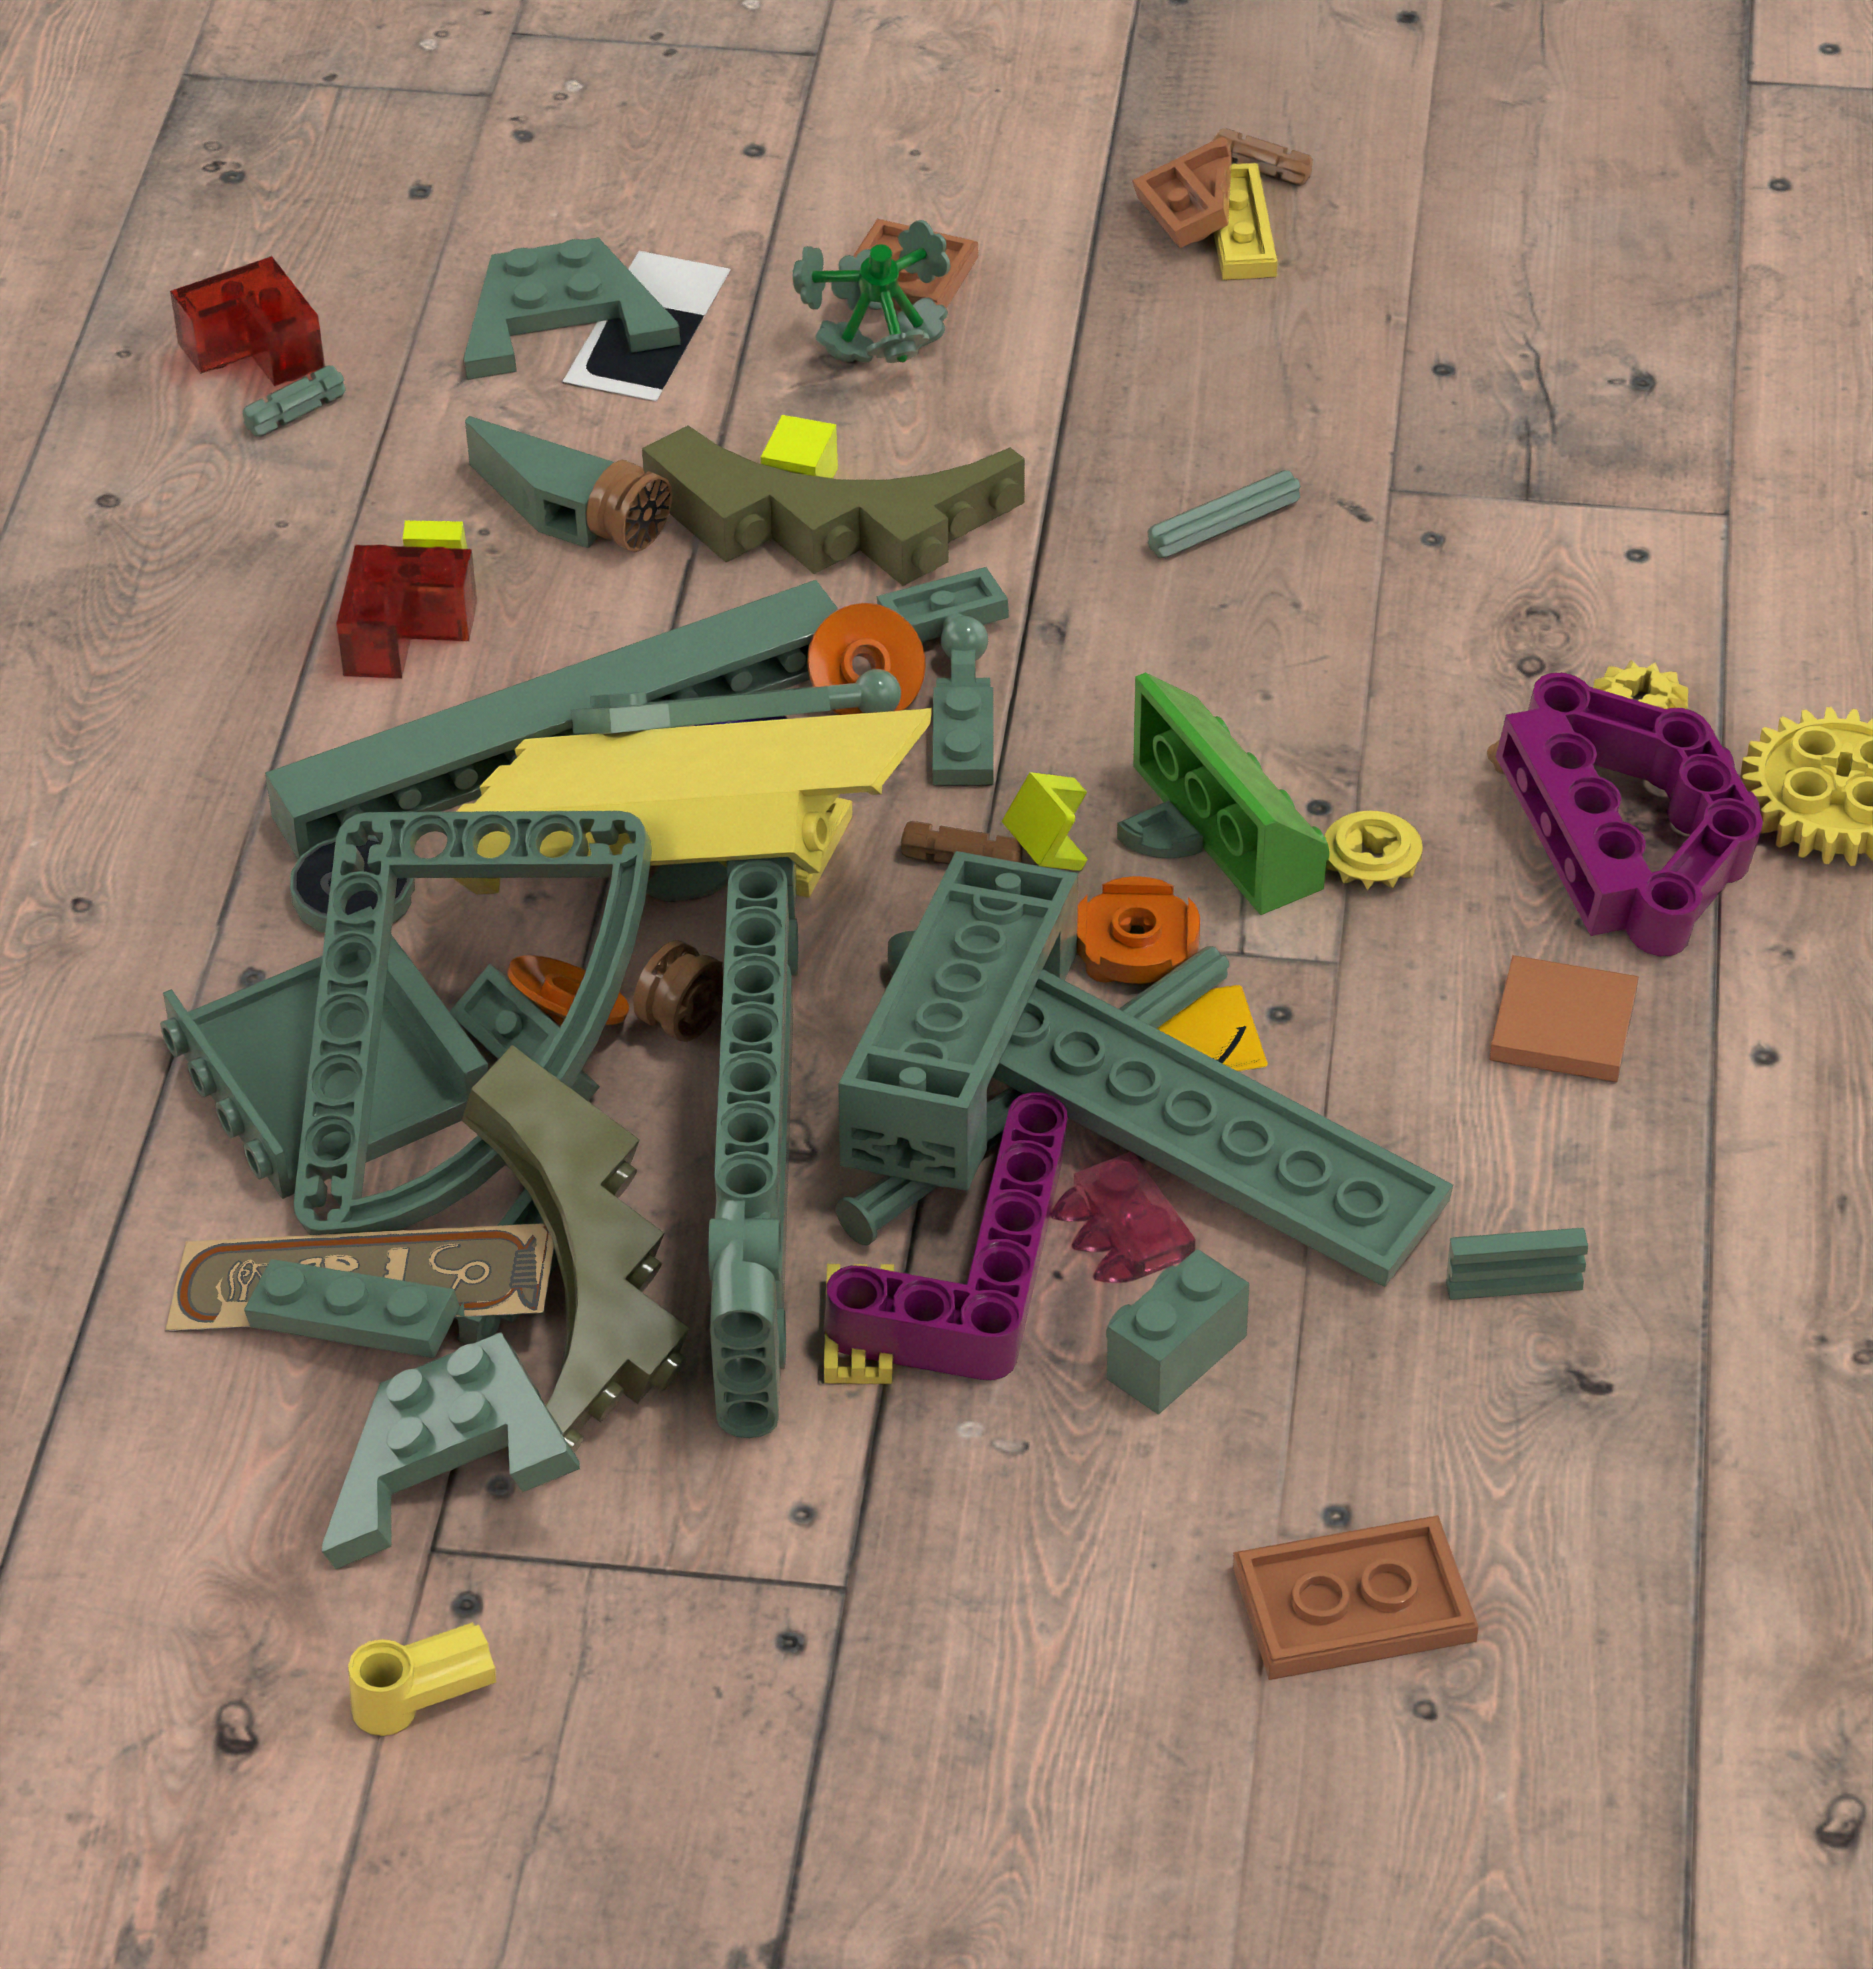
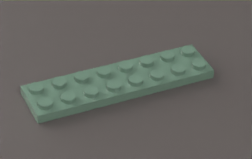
M1043 969L992 1076L1023 1094L1042 1092L1060 1100L1067 1110V1117L1383 1287H1386L1450 1202L1453 1184Z

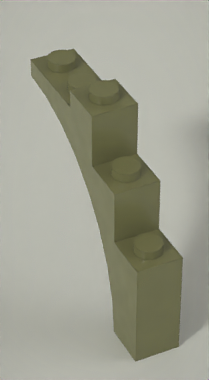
M689 425L642 448L643 470L645 474L650 471L666 478L672 487L670 515L725 562L773 539L813 574L846 559L858 551H862L904 586L948 563L949 542L966 535L968 532L1025 503V459L1011 447L971 464L927 475L886 480L833 479L796 474L763 465L718 446Z
M511 1045L471 1089L462 1121L491 1146L510 1167L531 1195L552 1237L565 1285L567 1336L560 1377L550 1400L545 1406L556 1420L566 1442L575 1453L584 1439V1436L578 1432L591 1417H594L599 1422L603 1421L619 1402L623 1394L638 1404L654 1385L664 1391L671 1384L687 1361V1357L681 1354L680 1351L690 1328L642 1293L654 1279L662 1265L655 1256L664 1232L618 1199L637 1173V1169L631 1165L640 1140Z

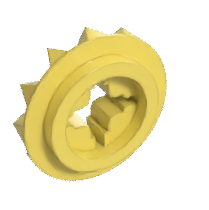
M1630 660L1624 670L1615 666H1608L1604 677L1594 681L1593 688L1633 699L1631 696H1636L1639 691L1649 693L1643 696L1642 700L1639 699L1638 701L1664 709H1688V687L1679 684L1677 672L1660 673L1656 662L1644 668L1638 667Z
M1381 811L1351 813L1336 820L1324 835L1330 852L1329 859L1326 861L1327 869L1339 871L1343 884L1357 879L1363 881L1367 891L1374 882H1382L1388 887L1393 888L1399 877L1413 878L1417 863L1422 861L1423 845L1419 833L1409 822L1390 813ZM1362 842L1367 848H1371L1375 854L1383 853V856L1381 858H1374L1369 852L1362 853Z

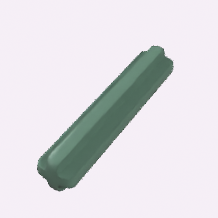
M1282 470L1151 526L1147 531L1149 538L1147 541L1148 546L1158 558H1167L1297 502L1300 498V482L1298 478H1294L1290 471Z

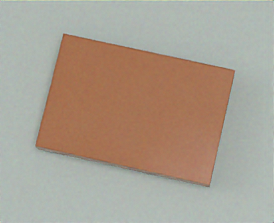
M1439 1515L1233 1552V1570L1269 1680L1477 1642L1479 1626Z

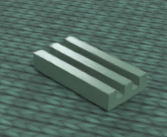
M1570 1228L1450 1238L1446 1276L1449 1299L1583 1290L1584 1279L1582 1272H1585L1586 1269L1584 1255L1588 1253L1585 1229Z

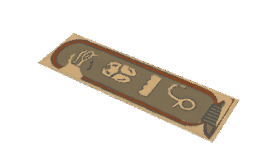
M545 1223L186 1241L165 1331L250 1327L244 1308L271 1259L454 1289L459 1305L461 1306L464 1302L465 1316L543 1313L554 1243Z

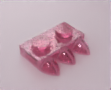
M1133 1152L1125 1153L1074 1173V1186L1069 1188L1057 1200L1050 1213L1052 1219L1060 1221L1078 1222L1088 1220L1077 1232L1071 1247L1074 1250L1083 1252L1109 1251L1099 1262L1093 1273V1278L1097 1281L1126 1283L1138 1280L1169 1266L1181 1263L1195 1251V1237Z

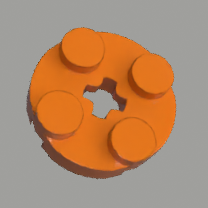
M1141 876L1113 879L1102 884V894L1093 897L1088 903L1087 894L1078 904L1077 953L1085 962L1086 973L1090 978L1098 982L1118 981L1133 984L1157 982L1198 952L1200 943V915L1197 906L1189 897L1187 905L1181 898L1175 896L1174 886L1163 880ZM1133 925L1143 926V934H1131L1129 932Z

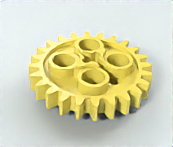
M1827 707L1824 719H1816L1808 710H1802L1799 724L1782 716L1779 718L1778 731L1767 727L1762 728L1760 742L1750 741L1747 757H1743L1740 778L1747 791L1754 793L1759 802L1763 820L1760 833H1769L1777 830L1776 846L1783 847L1794 841L1799 844L1798 856L1801 858L1807 856L1813 849L1819 850L1822 853L1824 864H1829L1833 860L1835 853L1844 854L1850 866L1856 865L1858 854L1866 853L1873 861V718L1868 723L1861 722L1858 710L1852 709L1846 719H1838L1833 708Z

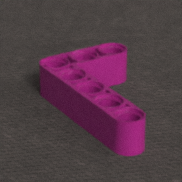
M1042 1092L1023 1094L1012 1102L1008 1110L967 1285L856 1265L840 1268L831 1275L826 1289L824 1337L826 1331L828 1337L838 1344V1352L852 1356V1348L865 1350V1359L879 1361V1352L893 1354V1364L979 1380L1000 1379L1013 1371L1019 1356L1062 1166L1067 1127V1110L1063 1103Z

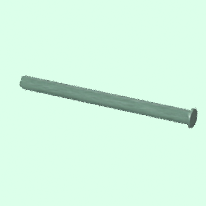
M1207 946L1119 1009L1157 1029L1226 979L1228 975L1227 968L1230 965L1229 961L1215 947ZM1009 1087L987 1103L986 1151L1002 1140L1008 1110L1012 1102L1023 1095V1093ZM886 1175L855 1198L846 1196L839 1200L836 1204V1214L841 1226L854 1241L861 1245H869L876 1240L878 1229L938 1186Z

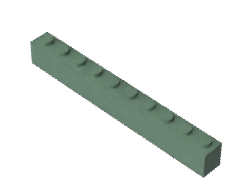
M813 580L265 772L271 816L295 856L299 859L301 855L317 843L337 837L339 828L343 823L356 814L365 812H442L480 798L482 796L480 791L482 783L498 766L511 765L517 758L514 749L524 739L584 735L573 734L571 710L591 708L590 696L646 692L647 702L783 690L810 680L807 658L811 639L819 625L828 616L837 611L838 608L817 580Z

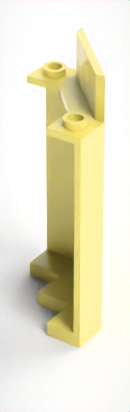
M932 708L524 739L514 749L517 758L511 765L498 766L480 786L482 796L475 803L463 804L456 812L624 811L638 817L647 831L652 847L650 866L788 857L809 874L820 873L822 851L827 848L830 839L829 823L825 815L828 808L840 794L868 792L870 795L882 794V785L930 725ZM500 831L488 833L480 840L477 853L485 858L500 856L509 847L510 835ZM565 831L549 834L542 841L540 853L550 858L563 856L573 845V835ZM591 832L586 833L589 849L587 856H591L589 843L596 842ZM623 833L619 834L617 843L609 845L613 855L622 854L624 845L632 842L628 834ZM453 878L476 895L499 893L500 878Z

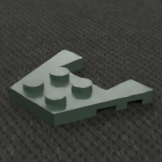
M599 237L585 240L571 239L564 243L535 248H516L510 252L491 255L464 355L467 380L517 372L515 353L510 338L513 335L621 318L631 353L680 345L679 326L677 321Z
M502 1332L479 1342L464 1345L453 1353L415 1369L402 1371L395 1377L379 1384L322 1543V1553L335 1569L392 1547L391 1496L394 1493L509 1446L510 1476L523 1492L580 1469V1462L566 1442L562 1435L563 1432L548 1411L535 1384Z

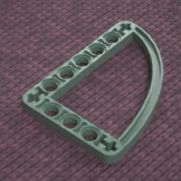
M624 811L365 812L347 819L339 828L335 843L294 1194V1212L310 1235L382 1232L404 1229L450 1207L478 1189L506 1165L503 1158L477 1135L457 1154L428 1173L392 1190L362 1198L397 878L611 877L600 931L586 973L564 1022L543 1059L538 1064L571 1088L597 1044L618 997L634 950L646 898L652 854L651 840L638 817ZM436 831L447 836L446 847L439 855L427 859L415 855L414 848L416 842L426 833ZM500 831L510 835L509 847L500 856L485 858L477 853L480 840L488 833ZM565 831L573 835V845L563 856L550 858L540 853L542 841L549 834ZM591 832L596 842L589 843L591 856H587L589 849L586 833ZM627 833L632 843L624 845L622 854L613 855L609 845L617 843L619 834ZM375 834L380 844L372 845L368 856V865L373 873L364 872V859L356 846L365 845L368 835ZM367 890L378 895L376 907L365 917L354 918L345 913L347 901L355 893ZM354 950H364L371 954L370 965L363 974L352 978L343 977L339 974V963L347 953ZM353 1009L364 1014L363 1026L355 1035L340 1038L332 1034L331 1027L333 1021L340 1013ZM348 1070L357 1074L356 1088L350 1095L341 1099H332L325 1095L324 1087L326 1081L334 1073ZM336 1131L346 1132L350 1135L351 1143L344 1156L332 1161L322 1160L318 1157V1145L324 1136ZM320 1176L332 1179L331 1194L341 1206L340 1209L330 1210L327 1220L323 1221L313 1210L314 1207L324 1206L326 1202L328 1187Z

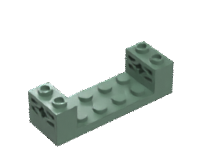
M959 851L955 852L838 1083L840 1166L968 1191L987 1150V1087L1042 969L1065 981L1077 955L1078 873Z

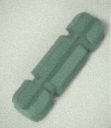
M327 365L311 373V380L305 376L267 395L268 402L265 403L263 399H259L245 406L242 413L246 428L255 436L261 437L277 429V422L285 425L321 407L322 403L320 400L323 399L325 403H329L343 396L346 391L343 375L333 366Z

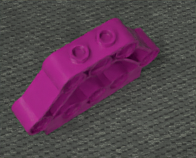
M1563 672L1549 673L1541 676L1535 682L1528 711L1506 714L1495 757L1590 936L1626 930L1633 943L1648 954L1660 957L1673 956L1682 952L1688 946L1694 923L1726 884L1738 881L1748 873L1762 829L1763 820L1759 802L1754 793L1747 791L1735 770L1734 759L1729 749L1722 747L1705 718L1692 710L1684 708L1664 709L1590 687L1585 681L1575 675ZM1594 765L1649 781L1657 788L1665 790L1670 799L1667 810L1669 821L1676 829L1690 836L1662 870L1650 871L1643 858L1646 847L1644 835L1635 826L1623 822L1618 812L1621 802L1619 790L1612 782L1599 777L1594 769Z

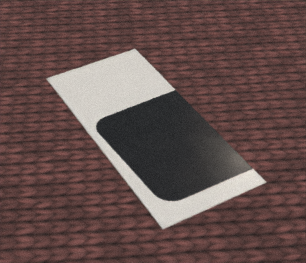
M639 251L630 265L629 271L677 321L680 345L631 353L621 318L597 321L562 382L657 402L731 269Z

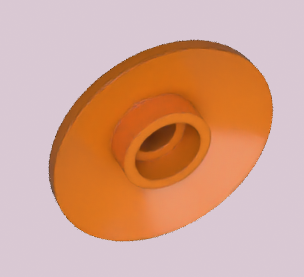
M858 603L838 609L819 625L811 639L807 658L809 677L813 687L855 683L860 676L853 670L852 662L854 657L860 656L869 661L871 670H886L898 680L901 688V698L894 711L904 710L911 704L921 689L925 676L926 662L921 640L915 629L903 616L882 605ZM858 707L832 710L839 715L863 713Z
M536 955L515 957L511 960L507 969V975L512 984L526 998L541 1007L560 1026L568 1014L586 973V970L567 962ZM620 992L605 1025L621 1023L627 1017L629 1004Z

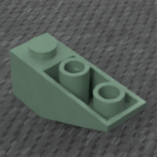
M468 416L465 420L469 465L538 532L589 548L598 537V535L591 532L587 525L586 510L589 496L603 471L614 462Z

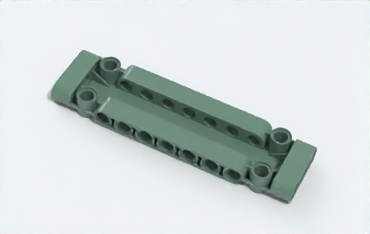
M788 857L727 861L728 892L715 1150L716 1212L715 1219H710L709 1277L710 1281H712L710 1335L716 1419L719 1427L726 1433L742 1438L761 1437L771 1433L777 1427L779 1420L780 1369H785L784 1295L794 1016L792 976L798 975L797 919H795L796 867L795 862Z

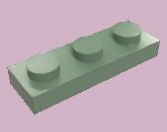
M271 1259L244 1308V1312L252 1328L435 1358L460 1305L454 1289Z

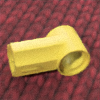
M473 1623L405 1646L395 1641L384 1639L369 1641L357 1648L351 1655L348 1664L353 1720L360 1729L369 1734L379 1736L396 1734L407 1728L413 1721L416 1710L496 1683V1671L488 1642L480 1626H475Z

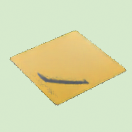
M1240 985L1209 990L1157 1028L1161 1032L1238 1072L1264 1068L1268 1065L1243 988Z

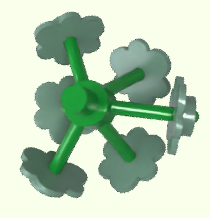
M917 220L910 225L909 230L899 234L898 241L903 250L900 252L899 259L895 261L892 259V251L888 246L877 244L871 249L862 250L857 254L856 258L851 255L842 257L838 264L839 270L823 271L824 260L820 248H813L812 246H805L803 248L802 260L796 261L793 267V285L795 291L800 294L802 303L808 304L811 309H819L822 303V291L825 289L826 283H831L833 294L840 299H847V305L853 311L848 323L839 322L835 324L826 320L821 323L820 329L817 331L816 340L825 346L831 356L844 362L858 360L866 363L870 362L873 356L876 355L877 358L885 357L887 363H903L918 354V349L922 346L938 340L944 334L945 325L943 321L948 315L944 305H936L933 299L926 297L919 299L912 305L898 285L899 272L902 270L911 274L917 273L919 279L924 283H930L935 277H942L950 271V260L945 254L947 247L945 238L938 233L934 234L931 226L926 221ZM892 298H894L902 310L898 315H896ZM868 307L874 310L883 309L889 330V336L882 338L877 343H874L866 336H862V332L858 329Z

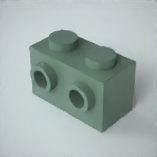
M1199 1249L1191 1253L1178 1266L1167 1267L1158 1276L1153 1287L1133 1305L1127 1304L1122 1306L1111 1318L1106 1330L1107 1380L1159 1415L1247 1336L1249 1282Z

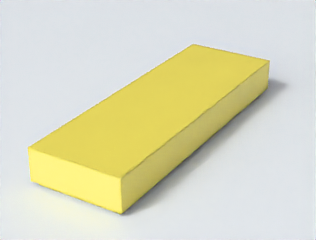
M1258 163L1231 164L1228 225L1214 232L1222 280L1277 277V257Z

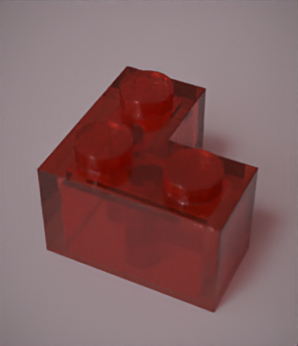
M272 256L170 291L178 344L200 374L226 367L230 363L252 356L271 383L277 386L288 381L298 380L325 367L319 316Z
M355 545L336 622L343 676L402 679L411 639L469 641L477 607L472 549Z

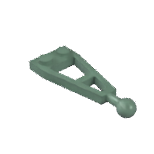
M872 669L864 672L855 683L655 702H647L646 692L590 696L591 708L571 710L573 734L621 733L858 707L863 713L894 711L900 702L901 688L898 680L890 672L882 669Z

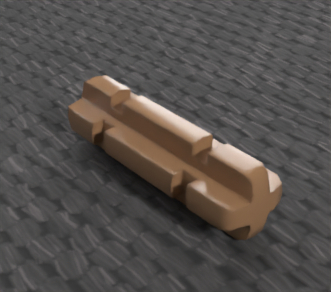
M1227 128L1220 129L1213 138V141L1222 136L1227 139L1232 155V163L1234 159L1237 160L1236 164L1258 163L1259 173L1278 178V175L1282 174L1283 181L1296 185H1304L1311 176L1313 159L1308 154L1292 150L1291 154H1287L1288 149L1286 147L1249 135L1244 140L1242 139V133Z
M918 821L907 822L902 833L901 851L904 856L909 858L927 860L928 855H934V862L950 864L955 852L959 851L1019 863L1022 861L1023 847L1014 837L997 835L996 841L989 840V833L942 825L939 827V831L932 830V824Z

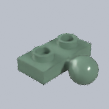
M987 567L877 596L878 605L892 609L911 624L918 634L921 643L941 636L942 649L950 659L951 649L960 651L975 649V661L978 660L985 653L988 646V634L984 625L1009 618L1008 598Z

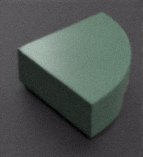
M1169 800L1117 823V839L1128 848L1147 856L1172 859L1196 855L1203 851V836Z
M718 861L660 865L647 883L646 893L667 902L690 900L705 895L709 896L720 890L728 882L727 867Z

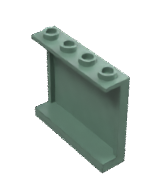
M369 906L348 916L354 918L365 917L373 909ZM392 934L366 1162L462 1121L471 1089L488 1071L486 1060ZM354 950L347 953L339 963V974L349 978L363 974L370 965L371 954L364 950ZM322 956L189 1012L184 1008L172 989L163 992L167 1020L162 1021L160 1027L167 1047L174 1057L184 1055L188 1061L190 1077L198 1093L202 1097L212 1096L216 1102L215 1107L218 1118L226 1134L230 1138L239 1135L244 1143L247 1161L255 1176L259 1180L267 1177L282 1199L295 1194ZM353 1009L340 1013L333 1021L331 1027L332 1034L340 1038L355 1035L363 1026L364 1014ZM348 1070L334 1073L326 1081L324 1087L325 1095L332 1099H341L350 1095L356 1088L357 1074ZM336 1131L324 1136L318 1145V1157L322 1160L332 1161L344 1156L351 1143L350 1135L346 1132ZM320 1176L323 1181L329 1179V1178H325V1177Z

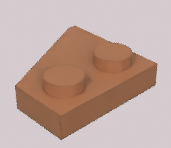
M1224 136L1132 180L1137 198L1179 248L1190 243L1199 242L1211 233L1228 225L1232 155L1228 141Z

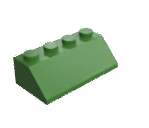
M1146 672L1135 676L1133 767L1163 802L1169 800L1203 836V849L1256 911L1263 915L1323 890L1326 861L1329 859L1330 852L1326 838L1320 829L1315 826L1311 827L1295 809L1289 794L1283 789L1278 790L1263 773L1257 758L1250 752L1246 753L1233 739L1223 719L1219 716L1214 717L1196 696Z

